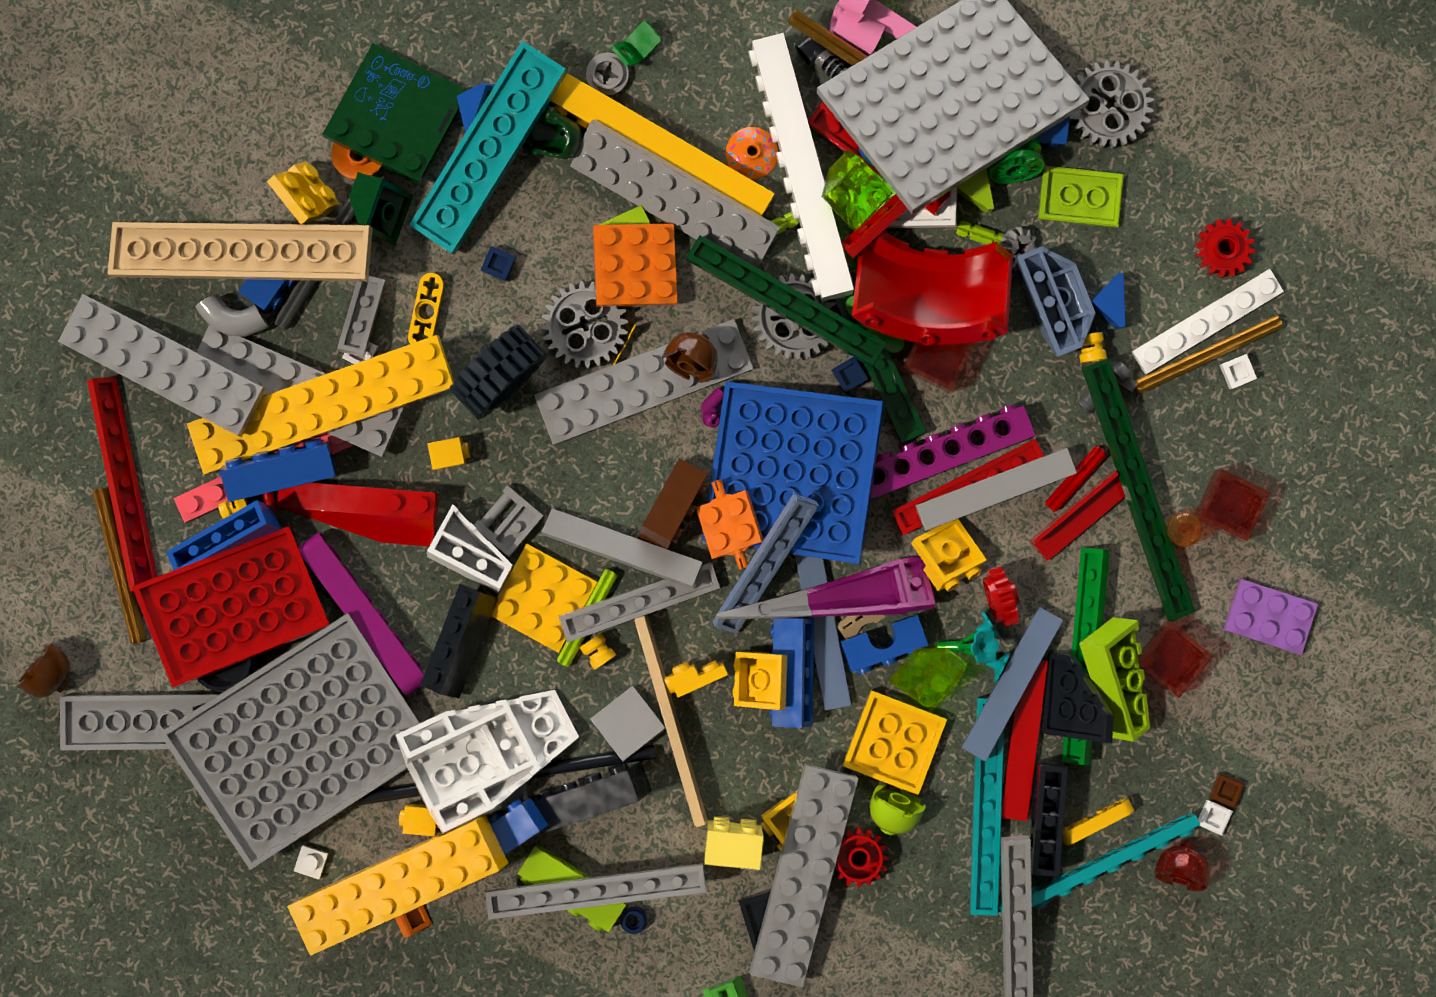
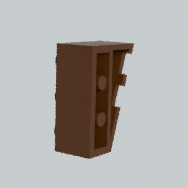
M679 458L645 519L637 539L667 550L672 541L677 543L684 530L680 525L684 518L689 521L696 508L692 504L695 497L701 498L708 486L704 482L708 473Z

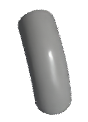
M215 294L205 298L195 306L201 317L211 328L227 336L246 337L270 327L256 304L244 310H234L223 302L219 294Z

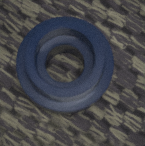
M635 906L626 908L620 917L621 927L629 934L640 933L647 924L645 912ZM630 916H637L639 922L636 925L630 924L628 921Z

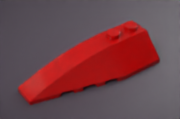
M306 483L278 490V508L381 543L430 547L436 536L438 493L322 483Z

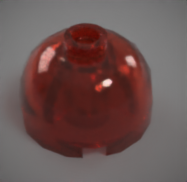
M1180 843V846H1172L1160 854L1154 874L1155 878L1163 883L1174 886V882L1188 885L1187 890L1205 891L1210 879V866L1204 855L1196 851V846L1189 843Z

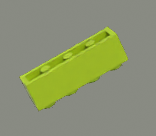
M536 843L517 873L521 876L520 880L526 885L591 878L538 843ZM627 902L569 909L567 911L576 917L584 916L590 920L588 924L600 932L604 929L609 932Z

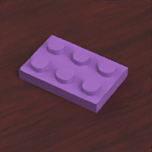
M1239 579L1223 630L1302 655L1318 604Z

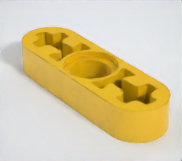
M427 273L420 279L408 334L410 344L418 342L414 339V335H419L421 331V326H416L417 321L423 324H432L431 329L425 327V336L429 338L435 335L445 288L443 279L435 273ZM432 278L439 285L438 289H433L431 296L432 298H437L436 303L429 299L421 300L422 295L428 297L429 289L425 287V283L431 282ZM429 304L433 307L434 314L430 319H422L420 317L419 310L423 305Z
M1122 798L1097 811V815L1089 819L1085 817L1064 828L1062 837L1064 845L1073 844L1133 813L1134 808L1129 798Z

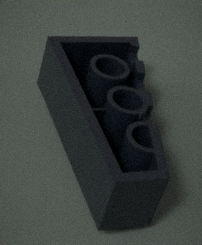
M642 761L628 766L622 764L609 769V773L603 775L600 772L585 777L586 781L577 784L576 780L561 786L562 790L554 793L552 789H548L536 794L538 799L533 802L548 823V826L542 829L540 834L640 801L652 792Z

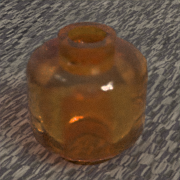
M1185 511L1176 512L1166 521L1167 535L1175 545L1182 547L1192 546L1202 536V523L1192 513Z

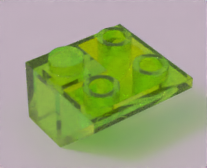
M847 150L829 169L821 197L855 231L893 193L860 157Z
M916 648L888 681L932 712L959 683L969 663L948 648Z

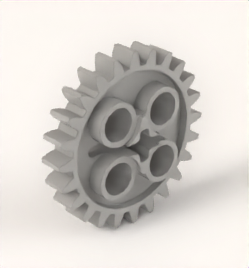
M1106 60L1102 68H1100L1096 62L1092 66V71L1086 67L1083 70L1084 77L1077 75L1075 78L1078 86L1090 99L1089 101L1094 102L1097 107L1095 112H1090L1083 107L1071 115L1069 122L1076 121L1077 123L1073 131L1079 129L1083 131L1080 136L1081 140L1087 135L1090 136L1089 145L1099 140L1100 148H1103L1106 142H1109L1111 149H1114L1118 141L1123 147L1127 144V138L1133 142L1137 138L1135 132L1142 134L1145 131L1142 125L1150 123L1151 120L1145 115L1153 113L1154 110L1147 107V105L1151 104L1154 98L1146 97V95L1152 89L1151 87L1143 88L1142 85L1147 80L1146 78L1140 80L1136 78L1139 70L1134 71L1132 74L1129 73L1130 64L1120 69L1119 61H1116L1113 67H1110L1108 60ZM1102 81H1110L1114 86V90L1111 92L1104 90ZM1091 89L1096 90L1097 94H1093ZM1128 97L1132 99L1134 108H1126L1122 102L1123 98ZM1111 99L1114 104L1108 109L1105 105ZM1122 115H1126L1128 120H1124ZM1105 119H1115L1117 128H1108Z
M790 274L788 281H785L782 275L778 278L779 281L828 309H832L836 305L835 302L828 303L825 301L821 303L820 296L814 295L811 281L815 280L814 278L808 283H805L803 274L798 281H795L793 274ZM754 300L760 306H753L751 308L753 313L758 314L750 320V322L758 324L752 332L761 333L757 342H767L765 351L773 347L775 349L774 357L782 352L784 353V361H787L790 354H793L794 360L797 362L800 354H803L807 360L810 358V350L815 355H818L820 353L818 345L823 348L827 347V341L815 334L813 336L805 335L801 326L787 318L772 321L770 318L773 316L778 318L785 317ZM784 326L788 330V336H778L775 332V327Z
M580 281L579 289H575L573 284L570 283V292L566 293L565 290L560 288L562 297L558 298L552 295L551 298L555 303L554 306L545 305L546 309L550 311V315H542V319L548 321V324L541 326V329L549 331V334L543 337L544 341H553L548 349L550 351L558 349L555 356L557 359L565 355L566 365L573 359L575 360L576 368H579L581 362H585L587 369H590L591 361H595L596 365L600 367L601 358L610 362L608 353L619 354L615 348L616 344L622 346L625 344L620 339V336L628 335V331L621 329V326L629 324L628 320L621 319V316L627 313L626 309L618 310L619 306L601 307L597 314H588L586 306L590 302H596L595 283L591 282L589 288H585L583 281ZM566 310H571L575 313L574 321L569 324L561 321V315ZM603 316L608 317L606 321L590 324L589 330L584 332L583 328H579L568 334H562V331L565 329L580 326L582 319L591 322ZM597 328H608L610 332L608 338L605 340L595 338ZM579 335L584 338V344L581 348L573 349L570 347L569 342L573 336Z

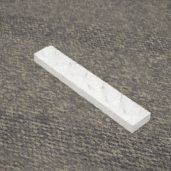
M1268 269L1133 350L1132 354L1144 374H1147L1284 291L1272 271Z

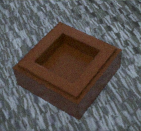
M1218 773L1209 798L1236 808L1245 783Z

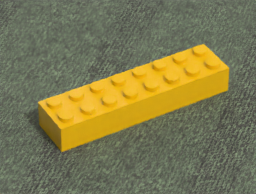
M483 814L444 834L441 833L307 894L287 907L311 956L496 873L506 866L508 861L486 814Z

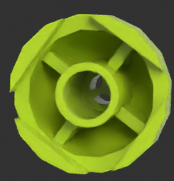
M887 784L876 786L869 807L871 817L877 826L880 827L881 831L888 835L908 833L916 828L926 808L925 804L923 806L920 805L922 799L918 795L901 788L902 794L887 790Z

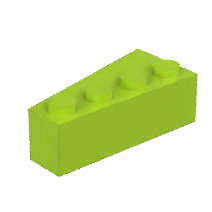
M1113 617L1079 644L1090 679L1114 715L1113 738L1134 742L1150 729L1147 695L1142 694L1143 680H1145L1144 670L1139 669L1138 655L1142 654L1141 643L1136 642L1135 631L1139 630L1138 620Z

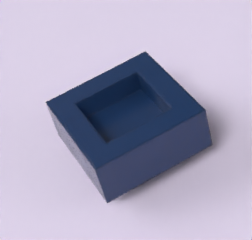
M491 246L481 267V272L506 282L515 263L516 256Z
M854 357L831 369L844 393L868 380L857 359Z

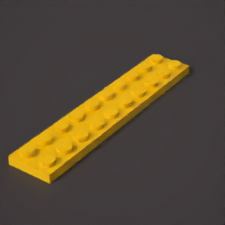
M435 335L263 396L242 437L227 431L205 418L189 422L187 426L203 475L219 471L223 465H226L225 461L238 457H241L242 461L252 459V455L263 451L270 453L281 447L302 442L447 391L454 383V379L440 337Z

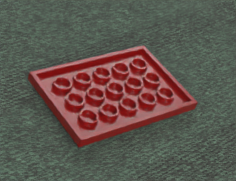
M289 526L132 586L173 689L329 626Z

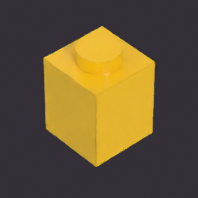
M460 437L427 443L432 469L435 471L467 465L466 459L471 458L468 442L463 443Z
M408 803L404 810H400L399 826H403L402 834L436 836L438 834L439 827L431 817L426 805Z

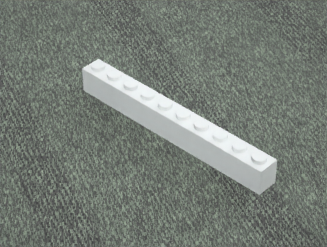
M784 33L752 41V50L748 51L752 67L757 66L759 76H755L759 92L764 91L766 101H763L762 104L765 116H771L773 126L769 127L772 142H778L780 152H776L779 167H784L787 177L783 178L787 194L792 193L794 203L790 204L793 218L799 219L801 228L797 229L800 244H806L808 254L804 255L807 270H813L815 280L811 281L814 295L820 296L821 303L852 295L854 291Z

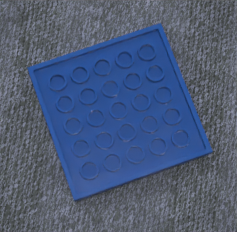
M725 381L711 483L722 480L726 494L730 495L744 490L749 492L763 539L771 530L793 493L815 500L819 507L789 554L861 564L885 402ZM711 483L709 489L708 503H710L713 499L716 498ZM703 533L702 541H706L705 536H704V533ZM762 543L754 545L751 548L758 549Z

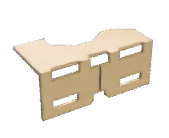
M862 615L863 618L857 622L855 620L858 618L857 616H847L840 622L836 621L835 624L844 638H851L857 635L862 626L872 622L876 624L885 618V615ZM850 622H852L851 625H849L848 627H846L845 629H843V627H845V626L848 625Z

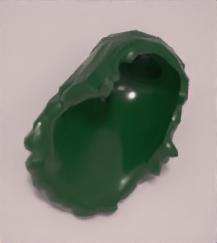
M547 105L523 146L529 149V154L546 155L567 160L578 152L584 134L576 122Z

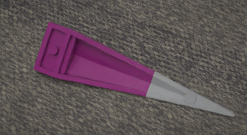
M921 557L897 559L829 583L778 598L719 612L715 618L750 619L907 614V612L934 609L935 600L930 579L923 570L926 566Z

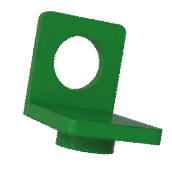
M645 20L624 42L613 44L611 49L627 67L640 64L659 45L662 37ZM622 51H624V52L629 56V58H627V57L622 53Z

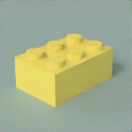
M714 816V821L708 820L705 864L760 870L763 845L762 826L757 825L756 820L741 819L740 823H731L728 817Z

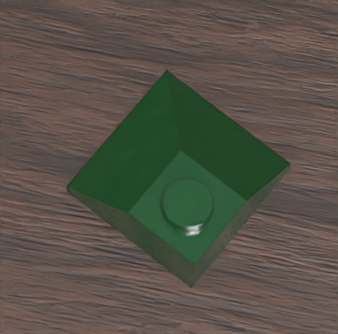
M358 172L349 196L358 224L369 225L373 228L372 235L396 245L413 195L382 178Z

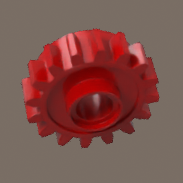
M1230 218L1225 220L1224 224H1222L1220 219L1214 221V227L1209 223L1204 227L1206 232L1198 233L1197 237L1201 241L1195 243L1194 247L1199 249V253L1194 256L1195 258H1201L1200 268L1205 266L1209 268L1207 271L1208 275L1217 272V278H1222L1226 272L1227 276L1231 278L1235 276V270L1238 273L1245 270L1242 264H1251L1252 260L1247 256L1255 253L1254 249L1249 248V245L1255 242V240L1247 239L1246 235H1248L1250 230L1241 231V222L1233 226ZM1220 242L1228 244L1230 248L1228 255L1220 252Z
M1002 567L987 570L988 577L983 578V587L995 621L997 623L1002 621L1004 626L1019 623L1016 605L1020 604V599L1014 582H1009Z
M860 827L856 828L855 833H851L847 828V836L842 838L834 870L839 869L836 875L837 878L840 880L845 877L846 885L848 886L852 881L856 882L857 888L861 887L862 882H866L870 886L871 879L875 877L879 880L881 878L879 871H886L887 869L883 861L889 860L887 854L882 853L887 847L885 844L878 845L881 837L876 835L872 838V831L869 828L865 834L862 833ZM863 851L866 854V858L862 863H854L851 860L853 853Z

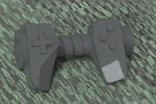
M1113 361L1111 365L1118 385L1132 392L1136 387V383L1130 377L1132 375L1131 371L1122 362ZM1084 388L1081 391V397L1077 404L1086 414L1094 411L1097 415L1089 389Z

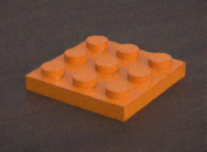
M674 224L593 225L596 307L677 305Z

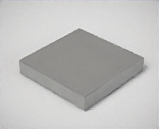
M633 686L590 718L623 762L666 729Z

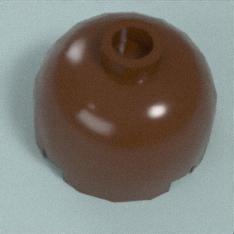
M702 332L678 334L670 341L662 355V359L666 357L664 364L675 374L688 380L690 375L698 377L697 382L700 383L708 382L712 379L718 364L717 350L709 340V337Z
M49 643L42 650L45 654L39 656L34 663L32 662L20 678V683L17 684L19 689L33 697H47L55 691L61 693L70 682L67 678L70 671V661L67 655L53 643Z

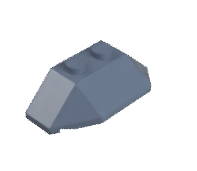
M1039 247L1017 256L1016 259L1023 289L1041 334L1055 356L1059 357L1083 347L1095 316V310L1076 263L1044 247Z

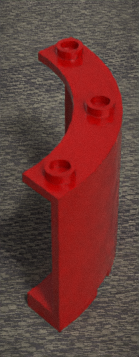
M883 231L859 252L852 317L863 323L864 326L886 335L919 342L923 345H956L993 340L1008 333L1013 255L997 241L981 247L966 249L964 254L949 255L948 250L928 248L921 252L909 248V243L903 242Z

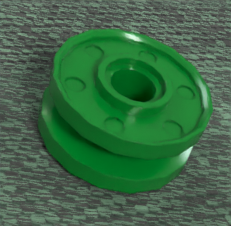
M1035 137L989 166L990 179L1001 184H1014L1031 179L1041 173L1045 164L1043 155L1040 154V140Z

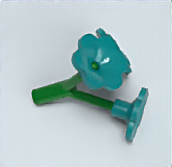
M982 611L983 624L975 628L977 631L961 641H939L937 649L938 652L961 651L974 657L979 664L986 663V666L994 669L993 681L997 683L1010 652L1006 651L1002 658L996 659L999 642L995 640V637L997 639L1001 637L986 613ZM974 639V642L972 644H967L968 642Z

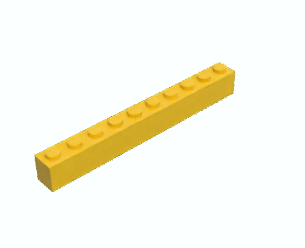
M568 73L549 102L566 117L569 115L576 119V123L580 128L587 130L590 122L595 119L762 217L774 198L775 193Z

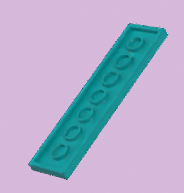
M522 41L409 225L455 255L562 83L568 70Z

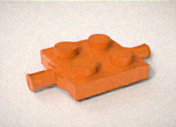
M717 480L711 483L716 498L710 503L696 507L711 558L717 559L725 555H734L738 570H743L748 566L745 551L754 545L762 543L764 539L749 492L744 490L733 495L726 494L722 480Z

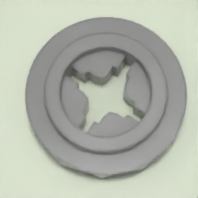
M614 53L598 54L587 66L586 79L589 86L604 95L613 96L622 91L628 82V67ZM612 64L611 72L615 77L614 79L609 78L608 82L604 85L603 76L599 72L606 71L609 65Z
M1021 227L1012 228L1004 234L1000 245L1013 255L1012 270H1019L1016 257L1021 254L1016 253L1019 249L1018 244H1024L1021 249L1022 254L1038 248L1034 243L1036 237L1032 236L1028 229Z

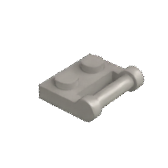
M507 485L502 490L504 492L480 521L477 520L474 523V526L483 536L510 557L544 515ZM513 500L518 505L493 533L489 526Z

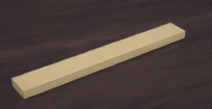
M647 614L635 618L634 621L694 826L699 827L705 825L708 819L672 696L664 680L666 677Z

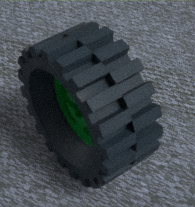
M516 324L510 327L508 331L503 332L499 338L494 339L487 348H484L461 371L449 390L478 420L483 419L486 415L492 413L495 408L497 409L537 371L539 366L545 361L547 353L520 325Z

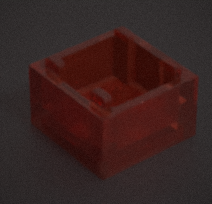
M914 342L901 370L949 393L953 390L975 342L956 345H923L919 342Z
M1223 469L1214 470L1192 519L1236 540L1248 541L1271 492Z
M1165 621L1143 647L1142 654L1138 655L1139 669L1144 670L1145 674L1172 696L1180 698L1214 656L1173 622Z

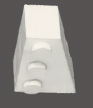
M452 505L427 550V557L499 594L512 570V564Z

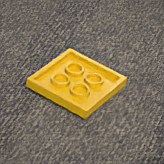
M526 544L497 597L498 601L492 617L559 653L566 638L558 616L584 607L598 582L535 547Z
M870 690L842 766L919 795L947 719Z

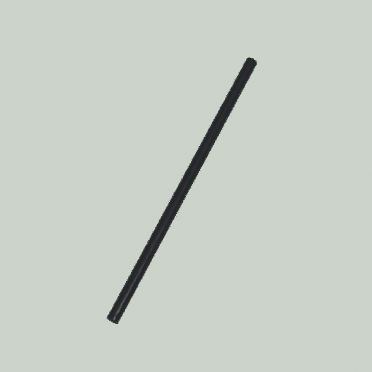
M654 745L642 747L624 762L616 752L552 761L531 778L656 759ZM415 783L375 789L348 807L421 795Z

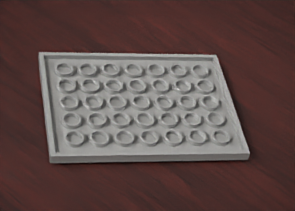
M961 0L817 87L819 97L911 214H914L1087 106L1090 100L1007 0Z
M347 613L170 725L159 734L251 870L405 770L407 766L396 739V734L420 724V722L349 613Z

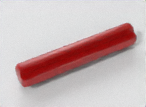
M1095 446L1075 468L1077 473L1068 476L1045 501V505L1051 511H1057L1106 457V452L1099 446Z

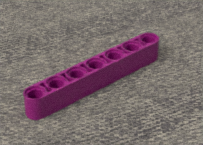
M321 532L316 533L298 547L301 556L343 613H349L378 660L403 693L409 696L421 687L420 684L424 677L423 672L419 668L421 665L411 652L408 654L403 647L405 645L395 631H391L387 625L389 622L380 610L376 611L371 604L373 602L363 588H359L355 582L357 579L348 567L344 568L339 561L341 559L331 545L328 546L323 538L325 536Z

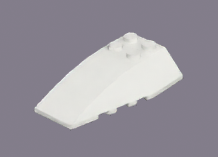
M555 690L521 696L512 700L496 701L495 703L482 706H471L457 711H446L396 734L406 766L431 817L443 834L493 810L579 738Z

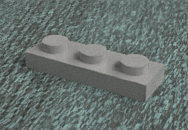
M369 276L368 281L356 282L337 347L339 352L365 358L386 285L384 279Z

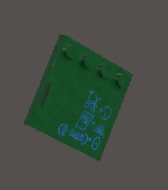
M372 43L322 134L324 138L420 185L460 111L457 95L467 91V89Z

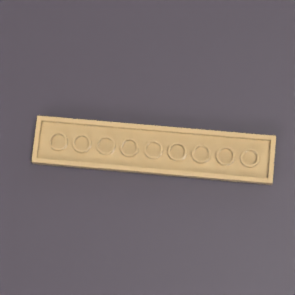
M112 222L108 275L111 277L368 281L373 228L369 225Z

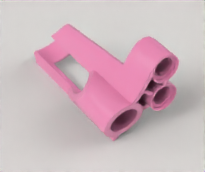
M839 0L833 11L829 31L866 56H870L875 53L874 49L883 32L898 39L915 29L916 26L877 0Z

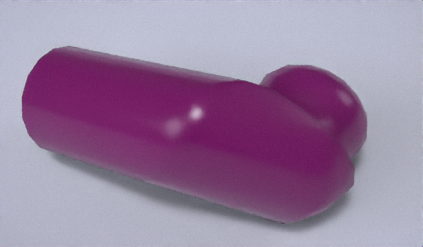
M718 387L701 404L702 421L707 427L711 428L718 426L720 422L718 405L723 401L724 393Z

